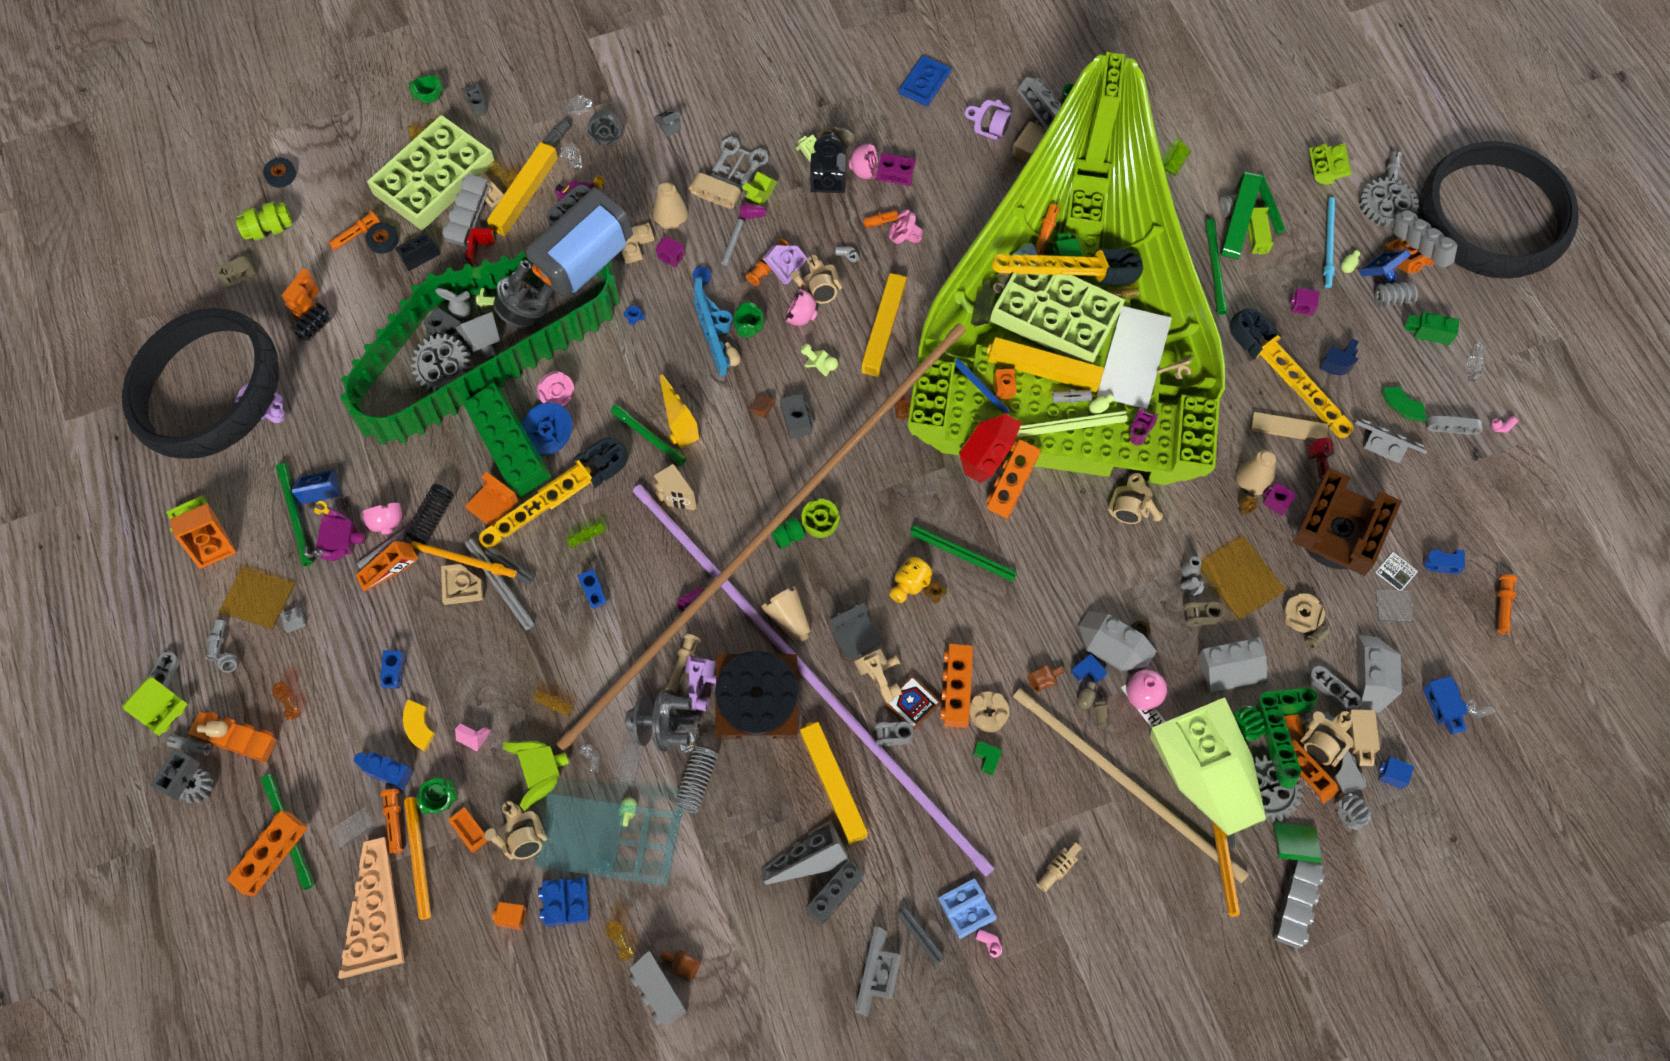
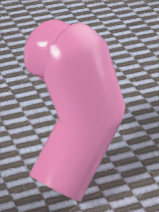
M1510 416L1505 422L1493 419L1490 427L1494 432L1507 433L1518 423V420L1514 416Z
M979 929L976 940L986 943L989 954L992 957H999L1002 953V946L998 937Z

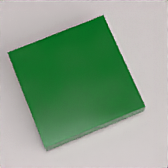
M1274 822L1273 832L1278 858L1321 863L1322 855L1316 827Z

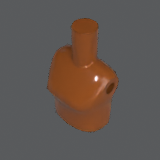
M1045 664L1037 670L1030 672L1027 678L1032 689L1035 692H1039L1056 685V676L1063 674L1064 668L1059 666L1051 669Z
M664 950L660 958L671 963L669 969L671 973L683 977L690 982L694 979L701 965L700 960L682 950H679L676 955Z

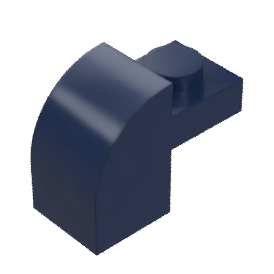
M1352 338L1345 352L1331 346L1319 369L1333 375L1349 373L1359 359L1355 357L1359 350L1356 348L1359 341Z

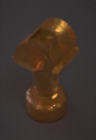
M906 400L897 401L894 405L895 416L898 420L909 419L911 405Z
M283 682L276 683L273 686L274 694L272 695L284 705L286 720L298 718L302 712L299 706L293 705L291 697L294 695V691Z

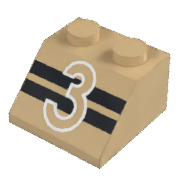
M674 464L654 475L655 483L653 485L656 489L655 493L661 502L664 500L667 506L688 510L697 509L694 492Z

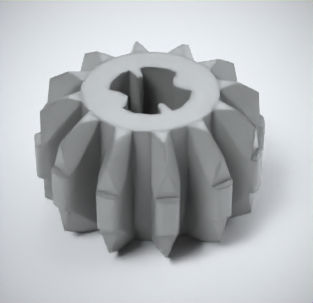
M198 768L179 798L186 800L190 804L194 801L201 803L202 797L208 798L206 793L213 791L210 785L214 783L209 778L210 774Z
M1349 793L1344 795L1335 804V811L1339 814L1338 818L1343 821V824H1347L1350 829L1358 830L1367 825L1371 820L1370 815L1372 813L1368 809V805L1356 794Z

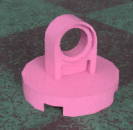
M906 209L897 216L899 220L896 224L893 223L889 231V238L896 244L902 243L905 239L914 243H918L922 239L923 230L915 225V213Z
M552 371L547 373L540 379L537 385L538 399L542 403L552 402L563 407L572 398V390L574 391L573 382L562 372Z

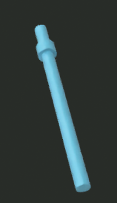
M1334 197L1328 198L1326 266L1323 271L1326 288L1332 287V280L1335 274V267L1333 266Z

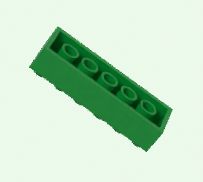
M492 383L463 403L507 485L516 495L523 497L552 477L507 396L500 387Z

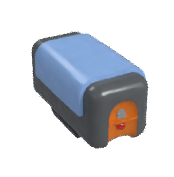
M578 185L547 212L546 217L550 227L528 246L526 256L533 263V273L557 294L564 296L571 292L575 293L626 246V241L633 235L629 218L620 206L597 188L589 189L585 185Z

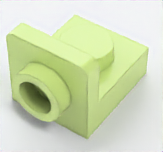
M813 135L808 138L804 136L798 141L799 145L795 148L797 151L801 149L809 162H811V154L816 152L814 150L816 138Z
M481 288L480 294H477V305L480 306L481 312L496 313L493 306L495 296L488 297L485 288Z

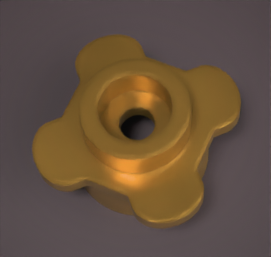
M1246 496L1239 502L1240 514L1244 515L1255 511L1258 498Z
M932 581L929 587L924 590V595L929 596L934 603H939L940 598L947 594V589L937 581Z

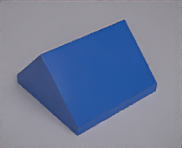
M336 469L298 477L292 488L293 494L301 504L339 497Z

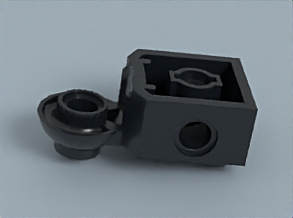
M823 132L815 141L814 150L816 152L811 154L810 192L845 193L846 155L840 153L843 146L833 132Z

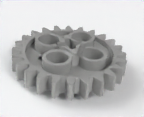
M1388 177L1384 181L1381 178H1378L1377 182L1372 180L1371 184L1368 183L1366 188H1364L1360 197V206H1363L1362 212H1367L1365 217H1372L1370 222L1376 220L1377 226L1383 223L1384 228L1390 225L1391 229H1393L1397 214L1405 210L1417 213L1419 208L1417 203L1419 200L1415 199L1416 193H1411L1413 188L1407 189V183L1402 185V180H1399L1397 183L1395 178L1389 181Z
M437 334L436 338L430 335V341L423 339L425 345L418 344L420 350H414L417 357L411 358L416 361L415 364L411 365V367L416 369L412 374L418 376L415 380L421 382L420 386L426 387V390L430 392L432 390L433 392L466 374V370H471L467 366V364L471 363V360L466 359L470 353L464 352L467 347L461 346L462 342L460 340L456 341V338L453 336L449 338L447 334H444L443 337ZM449 348V354L444 356V351ZM432 355V360L427 362L428 357ZM455 365L454 372L450 373L451 366ZM438 371V377L433 379V374Z
M1266 755L1262 757L1261 761L1258 757H1255L1254 765L1260 791L1265 786L1267 788L1274 787L1271 792L1269 789L1260 792L1261 798L1267 801V805H1263L1266 819L1269 817L1270 822L1273 823L1275 817L1279 821L1283 820V815L1289 818L1290 812L1294 813L1297 810L1295 806L1301 804L1298 799L1303 794L1298 791L1303 786L1296 784L1291 789L1277 786L1279 784L1278 780H1273L1269 773H1275L1272 760L1268 761ZM1277 792H1283L1286 795V799L1279 798Z

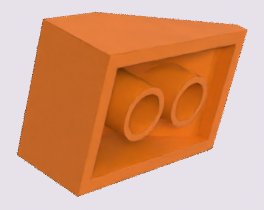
M207 503L169 519L174 537L199 569L237 553L217 516Z

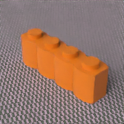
M211 711L198 713L188 733L189 736L202 742L211 743L219 748L267 763L277 742L272 737L273 733L264 729L261 732L255 731V727L243 723L242 726L237 725V721L225 717L224 720L218 718L219 715ZM210 721H223L228 726V732L223 737L206 736V733H197V726L206 725Z

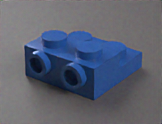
M586 878L558 879L542 882V887L538 888L539 900H543V908L539 910L541 922L544 921L547 927L589 922Z

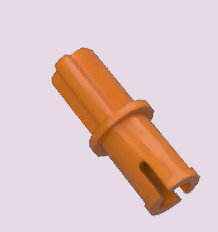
M896 210L883 214L878 212L877 215L863 218L865 229L879 225L883 226V223L898 220V213Z

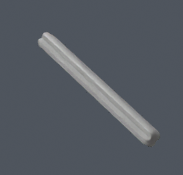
M470 538L465 542L466 547L475 559L491 563L475 539ZM483 569L524 629L530 630L533 628V621L502 577Z

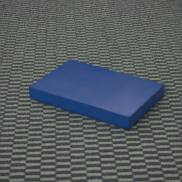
M922 55L900 87L898 94L928 107L951 74L952 68Z

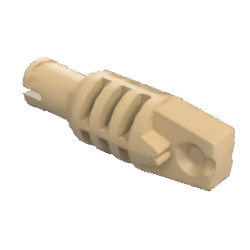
M1076 842L1068 850L1064 847L1047 866V872L1036 884L1037 887L1046 893L1056 880L1062 879L1078 861L1075 856L1082 847Z

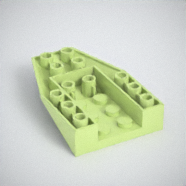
M1225 697L1152 727L1150 739L1178 789L1224 833L1229 836L1266 819L1252 754Z

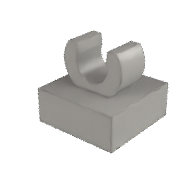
M299 606L280 613L284 629L287 633L306 626L302 610Z

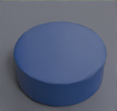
M698 267L693 271L694 282L695 278L699 276L702 277V285L710 282L711 275L707 268Z

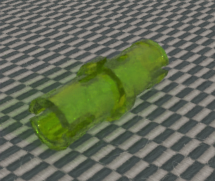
M600 521L586 529L582 528L580 532L566 537V541L572 549L581 543L590 542L592 538L605 533L606 530Z

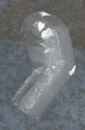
M1473 699L1465 702L1467 713L1476 718L1495 714V708L1491 704L1479 707Z
M585 744L581 746L579 754L589 759V772H599L600 754L592 745Z

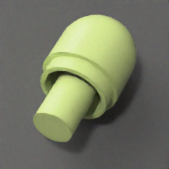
M1354 250L1352 255L1349 254L1341 263L1343 272L1351 273L1354 271L1359 262V251Z
M1108 394L1106 397L1096 398L1089 405L1090 412L1094 415L1103 413L1109 407V403L1114 400V397Z
M631 797L624 798L621 802L619 816L622 817L620 821L621 826L627 827L629 820L635 816L637 802Z

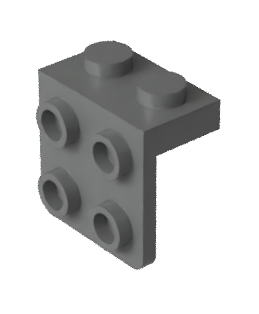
M865 603L860 605L854 604L848 611L842 614L837 613L829 620V629L848 660L881 644V639L867 616L868 609Z

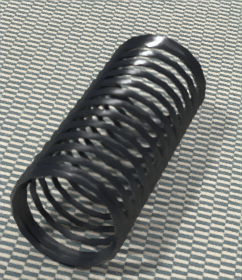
M432 484L430 491H428L426 498H424V502L421 503L420 509L415 513L414 520H411L405 534L416 542L427 544L428 539H430L429 535H432V532L435 531L434 528L437 527L435 524H439L438 521L441 520L440 517H443L442 514L445 513L444 510H447L446 506H449L448 503H451L450 499H453L454 494L442 485ZM436 494L440 495L441 497H444V498L448 499L449 501H446V500L440 498V497L437 496ZM433 497H436V498H438V499L444 501L446 504H443V503L437 501V500L434 499ZM432 501H435V502L441 504V505H442L443 507H445V508H442V507H440V506L434 504ZM429 504H431V505H433V506H436L437 508L441 509L443 512L434 509V508L431 507ZM427 508H430V509H432V510L438 512L440 515H437V514L431 512V511L428 510ZM426 512H429V513L433 514V515L436 516L438 519H436V518H434V517L428 515ZM423 515H425V516H427V517L433 519V520L436 521L437 523H435V522H433V521H431V520L425 518ZM421 519H424V520L430 522V523L433 524L434 526L427 524L426 522L422 521ZM420 523L430 527L431 529L422 526ZM417 526L427 530L429 533L419 529Z

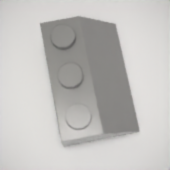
M1260 637L1205 648L1198 656L1209 693L1267 682V659Z
M647 952L630 968L632 975L629 977L635 987L640 986L643 993L640 996L646 1006L651 1004L655 1012L652 1013V1016L658 1025L662 1023L664 1027H667L686 1014L687 1011L651 952Z

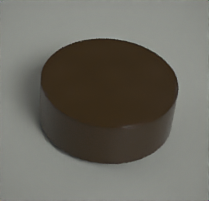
M1135 621L1131 628L1142 633L1146 639L1150 635V626L1145 621Z

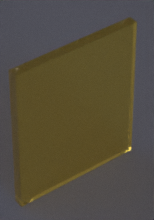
M242 567L219 612L273 630L295 584Z

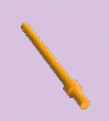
M416 541L411 543L413 549L488 570L498 576L505 575L515 578L517 575L516 570L506 568L499 563H488Z

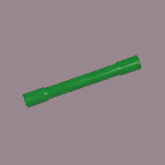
M615 404L611 408L610 413L661 450L678 466H682L686 462L687 458L683 454L669 446L633 418L621 406Z

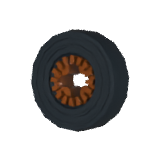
M275 158L265 165L263 176L271 186L277 188L285 187L294 181L296 169L288 159Z
M378 223L371 226L365 236L368 247L375 253H388L398 244L397 231L387 223Z

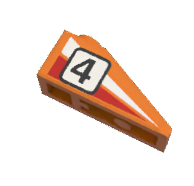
M394 541L355 576L362 590L367 591L405 571L418 560V557L410 543Z
M1294 739L1292 744L1301 768L1300 778L1318 800L1325 804L1339 792L1337 783Z

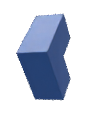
M1092 654L1076 665L1071 671L1078 681L1089 675L1096 684L1108 673Z

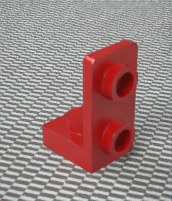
M471 228L470 235L467 236L468 250H465V260L468 261L471 267H474L477 244L495 245V236L492 229Z

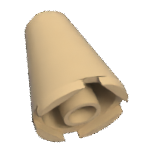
M665 182L658 187L653 218L662 228L675 229L687 220L688 210L672 183Z
M1262 450L1242 463L1236 473V481L1242 490L1244 488L1251 495L1265 494L1268 488L1274 484L1275 455L1269 450Z
M795 586L791 590L787 589L771 598L770 604L767 605L765 603L761 606L763 611L794 642L802 643L809 638L808 634L811 630Z

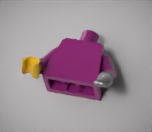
M324 501L316 503L323 510L315 508L314 512L318 515L325 513V516H322L316 551L312 550L311 554H308L306 551L308 547H305L303 553L306 557L311 558L315 555V558L336 561L346 556V554L353 553L354 544L365 543V533L357 532V528L351 519L337 510L327 508Z

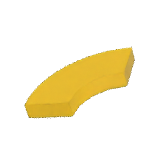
M407 700L403 711L404 730L411 742L417 748L426 752L435 736V733L428 729L425 724L427 708Z

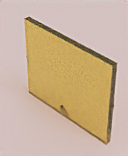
M1244 536L1201 561V572L1238 620L1258 608L1264 607L1266 603L1286 591Z

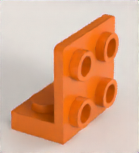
M486 471L481 476L484 482L483 487L465 505V508L489 527L491 525L494 527L496 522L506 516L519 501L515 492Z

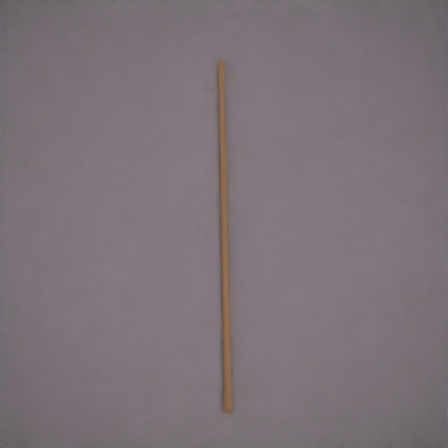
M958 323L946 335L944 340L610 689L556 742L558 747L564 752L568 749L579 734L938 358L966 332L963 325Z

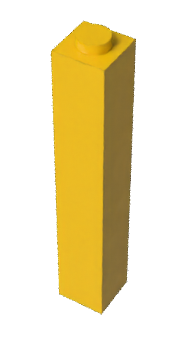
M539 143L488 217L487 222L493 232L506 236L558 160L556 149L552 145Z
M889 274L862 362V373L880 376L907 284V277L900 274Z
M995 337L993 344L989 343L986 353L990 355L988 362L1082 389H1091L1093 392H1097L1104 368L997 337Z
M809 722L803 725L802 729H800L801 739L848 846L867 838L868 832L819 722Z

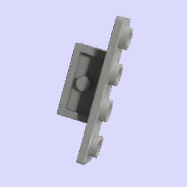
M1362 418L1360 421H1354V424L1372 431L1364 449L1399 464L1408 447L1423 454L1427 453V450L1423 449L1424 445L1414 441L1413 444L1406 442V437L1396 434L1394 437L1388 434L1389 430L1380 426L1377 429L1371 427V422Z
M878 926L874 927V931L870 936V949L865 958L866 966L860 980L859 996L855 1002V1012L865 1017L869 1015L873 996L892 999L901 955L883 951L887 931Z

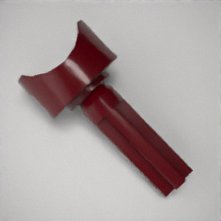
M1319 438L1313 444L1307 445L1308 457L1316 459L1319 481L1329 468L1327 457L1334 454L1331 438Z

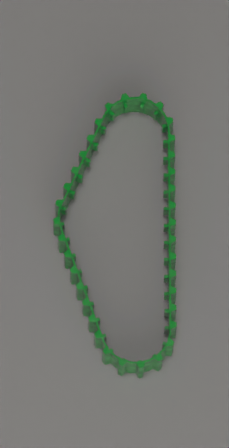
M519 252L518 257L512 259L501 256L500 261L495 263L483 260L482 265L477 267L465 264L463 270L455 272L452 268H447L445 274L438 276L432 273L427 274L426 281L420 285L413 284L411 287L413 293L408 300L401 299L399 302L401 309L397 314H389L387 317L389 324L385 329H377L375 332L377 339L373 344H365L364 349L366 352L361 359H353L351 362L354 368L350 371L349 375L342 376L341 382L345 387V393L340 396L342 403L364 437L372 435L378 439L380 444L385 445L388 440H399L403 444L407 442L409 436L415 433L423 435L425 427L432 423L437 426L440 425L441 418L447 414L457 415V408L461 407L465 401L490 384L494 383L503 388L505 380L512 376L517 379L520 378V371L527 367L531 369L537 368V361L542 358L552 359L554 351L558 349L567 350V344L571 341L577 340L581 342L583 334L590 330L596 333L599 331L598 326L605 320L611 321L613 319V306L618 305L620 301L611 261L595 274L602 278L605 283L603 290L595 299L401 412L386 417L367 416L363 412L361 413L360 408L361 401L366 392L419 327L427 314L434 307L449 301L440 297L435 291L436 288L449 290L455 295L467 291L470 296L480 294L481 288H485L486 292L495 291L500 279L515 272L520 261L524 262V260L531 264V269H529L526 278L533 282L541 280L533 273V263L528 260L524 252Z

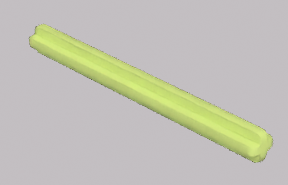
M1126 411L1021 425L1017 437L1122 423L1127 421Z

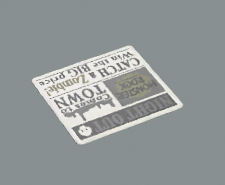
M1393 552L1379 567L1376 574L1401 592L1418 571Z

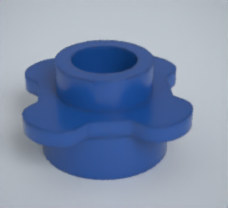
M631 306L623 313L630 325H634L639 320L642 321L645 318L639 306Z

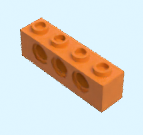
M1022 439L1019 442L1015 441L1011 449L1013 454L1010 460L1006 459L1002 469L1005 471L1002 477L998 476L994 484L997 488L994 494L990 493L986 501L988 510L1004 518H1010L1042 451L1041 448ZM1020 455L1026 459L1024 466H1019L1016 463V459ZM1010 473H1015L1018 477L1017 482L1014 484L1008 480ZM1002 490H1006L1009 493V498L1006 501L1000 498Z
M949 644L948 650L944 651V662H947V669H943L942 681H946V688H942L941 700H945V707H941L940 719L944 720L943 726L968 728L973 646ZM960 664L962 669L956 670L952 665ZM957 682L961 685V688L955 689L951 684ZM956 701L960 704V707L953 708L950 703Z
M281 810L273 817L268 828L259 835L253 847L246 851L245 857L232 869L230 876L226 880L243 895L255 897L308 827L292 813Z

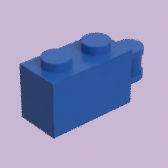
M1452 676L1427 683L1422 689L1437 724L1445 723L1451 735L1466 731L1463 717L1468 714L1467 706L1461 699L1458 685L1453 681Z
M372 751L369 755L358 753L354 756V762L362 768L361 770L367 776L403 791L413 774V771L408 766Z

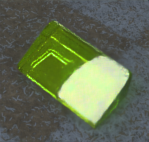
M1181 140L1172 143L1162 159L1165 172L1174 176L1178 174L1191 152Z

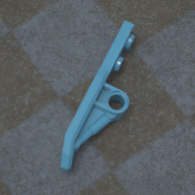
M699 276L695 278L694 306L720 377L726 375L727 368H729V360L727 357H724V346L722 341L719 342L717 335L726 334L730 331L732 315L728 311H721L705 295V290L702 289V277Z

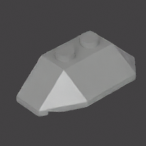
M1088 611L1078 626L1086 651L1120 671L1147 668L1157 652L1142 633L1109 614Z
M1357 635L1358 695L1362 702L1358 710H1375V713H1380L1402 693L1401 655L1378 637Z

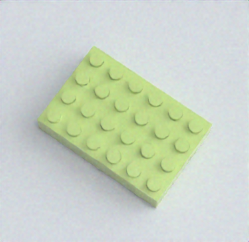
M441 115L372 176L367 183L373 195L420 230H424L455 201L457 193L462 190L461 181L468 173L480 176L495 164L490 149Z
M1013 273L992 311L990 321L1065 357L1093 364L1118 318L1125 300L1072 275Z

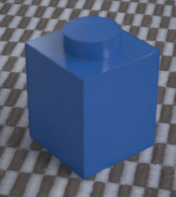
M1390 756L1380 763L1378 768L1380 776L1378 780L1403 789L1409 785L1414 766Z

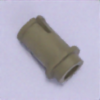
M1320 626L1315 633L1306 638V645L1310 649H1318L1321 646L1320 643L1330 635L1328 628L1323 632L1325 626Z
M1106 702L1094 704L1093 711L1096 713L1097 728L1110 727L1107 711L1109 706L1106 705Z

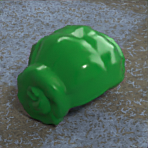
M437 74L418 77L408 83L413 100H419L423 104L436 102L440 97V93L443 92L442 82Z
M752 302L741 303L734 313L733 324L736 328V333L744 338L754 337L755 334L761 332L764 328L765 317L762 310Z
M435 777L424 782L420 786L419 793L416 794L417 805L424 815L429 813L439 814L444 810L450 809L452 803L458 799L454 783L442 777Z

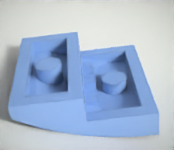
M975 878L938 897L959 939L996 920V915L985 899V894Z

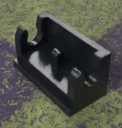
M426 231L395 247L408 271L440 255L434 241Z

